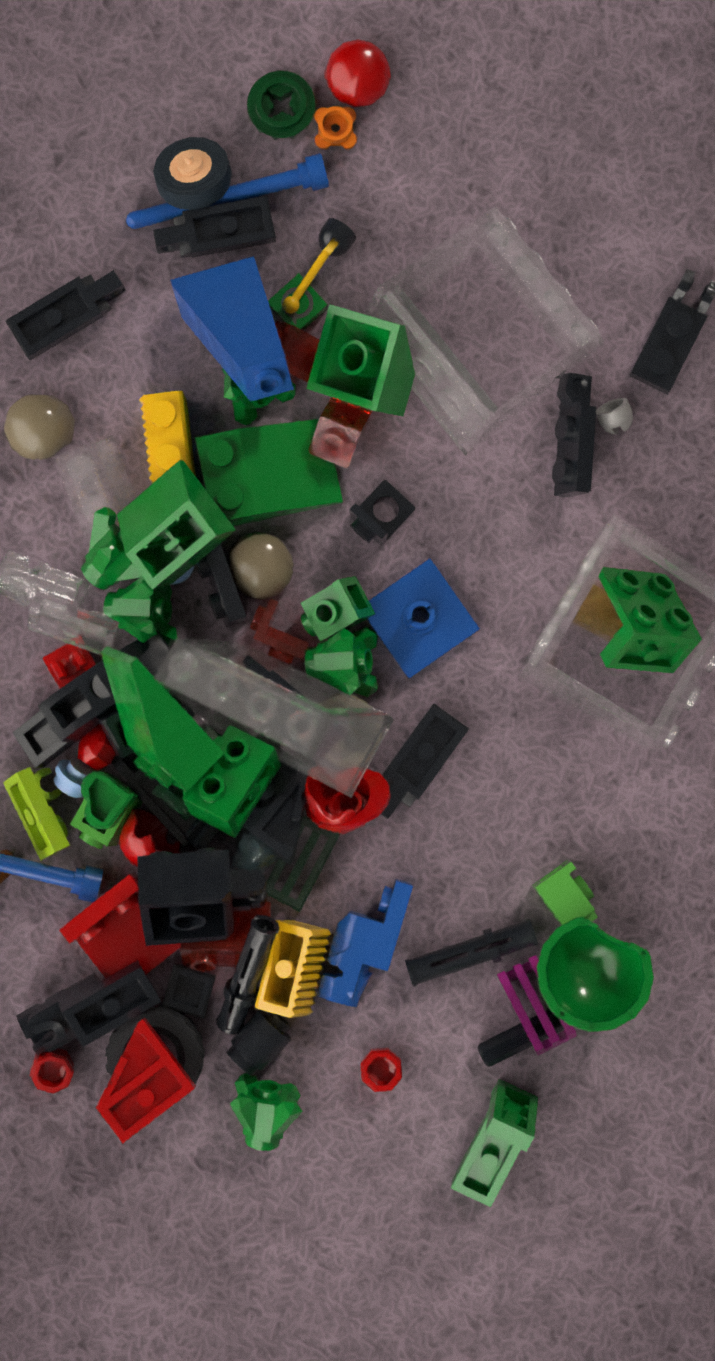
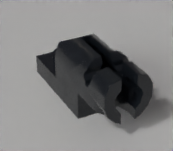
M137 960L102 981L94 972L70 987L47 997L44 1003L35 1004L16 1016L26 1039L31 1038L34 1044L32 1046L33 1050L39 1055L43 1052L56 1050L75 1038H78L82 1047L159 1004L161 1000Z

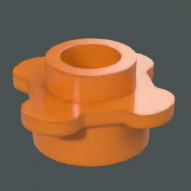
M333 106L329 108L321 107L315 112L314 120L318 123V134L315 136V144L318 148L327 150L330 146H342L348 150L356 145L357 136L353 133V123L356 121L357 115L354 109L347 106L343 108ZM338 125L340 127L339 131L334 132L331 129L332 126Z

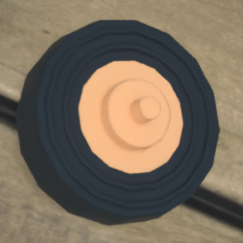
M188 137L175 141L163 149L156 158L153 175L160 196L169 205L179 209L196 210L210 206L223 197L230 187L232 170L227 153L217 142L204 137Z

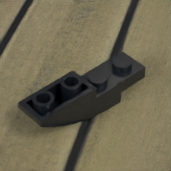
M157 630V635L145 643L137 639L118 650L136 657L158 682L166 679L182 666ZM103 660L39 704L40 711L12 732L35 768H44L98 726L100 723L97 718L116 708Z

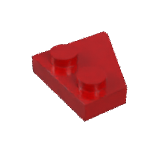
M145 1017L137 1023L113 1071V1075L96 1106V1109L122 1144L196 1087Z

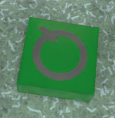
M300 273L268 300L270 308L295 336L299 335L328 309V304L309 285L299 300L300 306L298 311L292 314L284 311L282 307L283 300L288 296H292L303 280Z

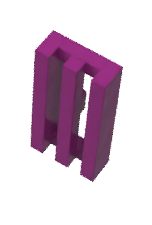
M534 955L528 959V962L522 965L519 963L513 966L512 970L497 974V977L537 1056L577 1037V1033L573 1026L568 1025L561 1019L559 1021L564 1031L556 1033L527 977V974L534 971L538 979L537 964L539 960ZM519 979L548 1036V1039L542 1042L511 982Z

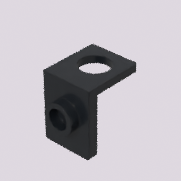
M383 480L360 506L355 503L349 509L350 518L354 521L350 527L367 543L374 539L382 546L416 508L387 480ZM390 497L396 501L399 512L395 519L383 522L375 517L373 506L378 499Z

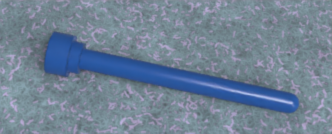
M318 153L304 157L305 162L298 163V168L232 185L221 199L210 206L251 199L303 185V189L312 187L313 191L328 188L329 182L322 154ZM163 203L130 212L126 217V223L130 228L138 229L172 220L175 217L182 216L183 211L188 209H179L168 203Z
M0 853V872L71 888L70 893L77 894L79 900L93 903L97 899L104 869L86 865L85 869L76 867V871Z

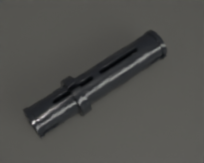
M257 915L254 919L252 918L233 977L225 983L223 989L225 1000L220 1014L217 1016L216 1024L221 1031L227 1034H237L244 1027L249 1008L256 1003L259 991L257 986L276 934L279 932V924L269 916Z
M530 919L493 932L491 928L483 930L484 935L446 946L410 960H405L413 987L493 960L495 964L502 961V956L531 946H537L538 941ZM508 938L512 939V941L501 944L499 946H495L478 953L475 952V950L478 948L491 945ZM463 953H468V956L436 967H431L432 964L437 963L439 961Z

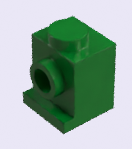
M356 576L338 579L332 585L300 603L305 611L301 614V622L304 629L313 637L317 635L320 642L328 640L343 628L349 630L375 615ZM326 605H328L331 608L332 616Z

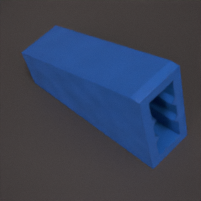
M254 256L170 280L182 319L250 402L294 390L285 354Z

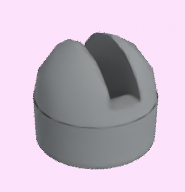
M627 398L611 400L596 410V416L600 425L610 434H618L619 426L625 432L633 423V413Z

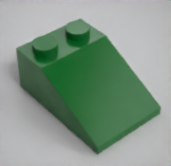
M325 418L238 428L195 438L206 491L233 527L343 503Z
M106 646L102 650L101 655L127 745L138 756L133 761L134 764L151 780L155 778L167 789L173 784L188 792L224 752L136 657Z

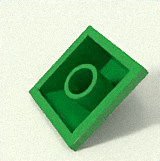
M329 304L306 389L376 412L404 416L415 378V370L405 326Z

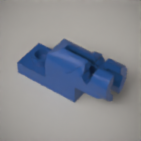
M395 879L393 888L384 887L377 910L385 913L383 920L349 911L337 923L327 961L331 965L338 966L343 972L336 974L330 972L323 973L317 996L342 1005L357 1007L359 999L373 972L369 971L370 966L385 971L389 970L413 884Z

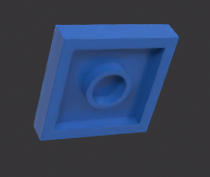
M431 558L369 600L375 615L366 620L408 679L480 630Z

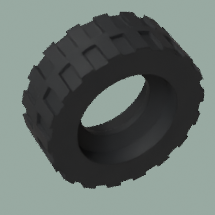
M161 1005L152 1007L117 1027L112 1032L105 1052V1056H107V1064L105 1065L107 1073H110L112 1077L113 1071L137 1023L145 1017L157 1034L166 1036L174 1043L177 1050V1061L194 1084H196L204 1066L205 1047H203L202 1035L195 1028V1023L190 1018L187 1019L182 1015L183 1012L168 1009Z

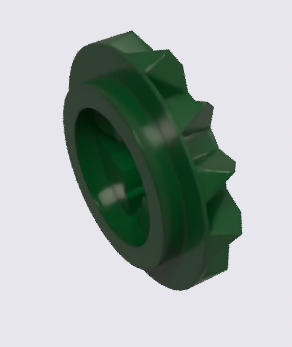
M283 70L269 72L260 77L250 89L247 98L249 119L259 133L271 136L275 141L279 138L288 137L294 139L297 134L304 129H308L315 114L313 90L307 81L296 73ZM291 96L289 109L292 115L280 112L277 116L274 115L272 117L274 104L271 102L270 97L273 100L277 99L282 102Z

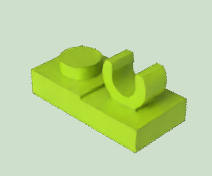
M28 767L12 775L3 784L41 861L70 846L67 840L68 831L63 819L59 815H55L52 807L48 805V803L61 795V790L55 789L52 792H46L40 786V780L51 774V769L42 768L33 774L31 768Z

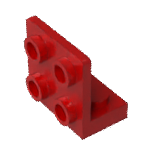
M136 872L127 875L59 929L69 944L74 941L78 942L105 978L137 960L145 973L148 974L185 944L146 946L139 909L138 875Z

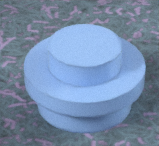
M76 758L60 760L55 767L54 783L63 793L74 798H82L81 784L83 779L93 772V769Z

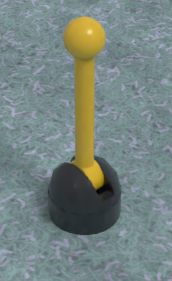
M328 218L321 228L318 240L322 252L293 295L283 300L282 307L285 312L292 314L298 311L300 298L329 256L344 255L351 248L357 237L346 224L337 219Z

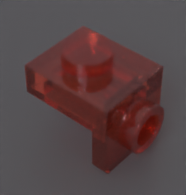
M270 599L267 607L259 605L250 625V629L256 631L253 637L254 641L270 648L267 656L287 665H291L293 659L303 662L309 643L271 627L280 607L279 602Z

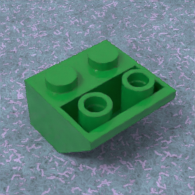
M179 460L117 514L125 554L152 590L174 583L236 531L183 460Z

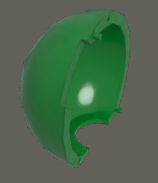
M576 917L556 928L543 944L537 964L539 990L551 1012L568 1025L586 1032L614 1030L626 1022L635 1019L649 1000L654 980L651 956L646 949L632 942H624L610 936L601 930L599 925L584 917Z

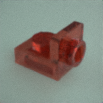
M277 320L275 325L289 373L308 383L320 339L291 324Z
M331 397L320 415L309 447V453L344 468L349 467L357 444L368 425L372 411Z

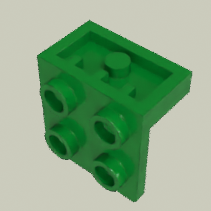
M602 567L597 576L623 624L600 653L606 668L674 673L702 638L693 623L691 614L686 610L679 598L672 580L662 573Z

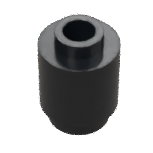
M259 1009L231 1040L233 1045L228 1049L227 1054L239 1068L248 1075L253 1076L258 1069L263 1071L292 1040L287 1033L291 1026L281 1015L271 1012L267 1014Z

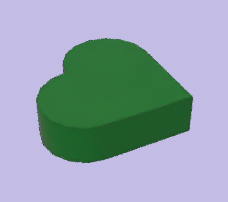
M94 771L89 773L81 784L83 798L87 801L84 816L88 824L95 829L114 827L138 796V794L108 772Z

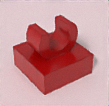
M80 636L42 658L59 689L97 664L83 638Z

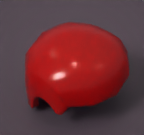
M356 39L343 42L330 54L324 71V78L335 99L357 108L370 106L385 94L391 80V71L387 58L379 47L371 42Z
M132 809L119 835V846L123 855L132 865L138 868L137 856H147L157 851H168L173 854L182 853L180 851L182 845L179 841L172 845L168 843V829L156 816L142 809Z

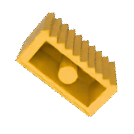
M183 391L143 395L139 400L142 404L140 409L143 412V428L146 431L143 435L146 438L145 445L148 448L146 453L149 458L146 461L150 465L148 468L151 474L149 477L150 481L153 484L179 460H183L196 476L187 400Z
M276 920L279 924V932L276 934L263 970L255 1008L288 1018L308 1016L313 1013L311 1006L315 1004L313 997L317 996L315 989L319 987L317 980L321 978L319 972L323 970L321 963L325 961L323 955L327 953L325 946L329 944L327 937L331 933L329 929L295 920Z

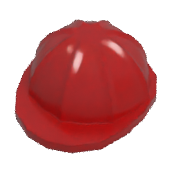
M319 765L310 771L306 779L305 809L308 818L319 828L344 835L364 827L367 822L377 818L388 806L391 796L389 784L380 773L370 769L359 768L353 765L338 768Z

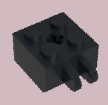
M201 848L189 853L173 854L168 851H157L147 856H137L139 909L146 946L226 940L234 932L233 912L250 911L252 908L255 910L256 908L261 909V906H265V902H267L266 875H263V872L258 871V869H252L251 871L248 869L230 870L228 850Z

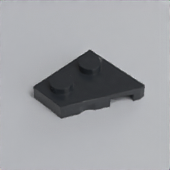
M275 746L281 767L240 830L288 865H291L295 858L306 805V779L311 769L278 746Z

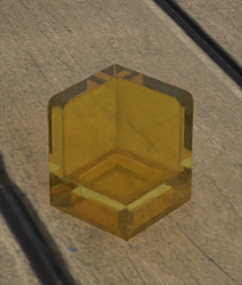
M593 584L588 586L570 620L573 624L608 642L612 640L614 634L623 626L606 591Z

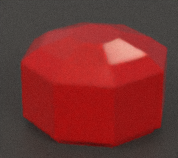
M100 724L79 741L77 758L97 771L109 765L116 756Z
M388 1047L373 1048L360 1061L362 1082L374 1092L392 1091L402 1079L401 1058Z
M57 1048L51 1052L35 1054L29 1075L38 1090L54 1094L69 1087L74 1073V1063L66 1050Z

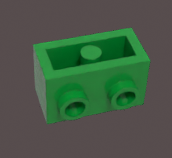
M229 725L223 736H218L213 740L222 749L224 754L188 792L183 790L184 796L182 799L190 815L235 838L281 767V763L275 747Z

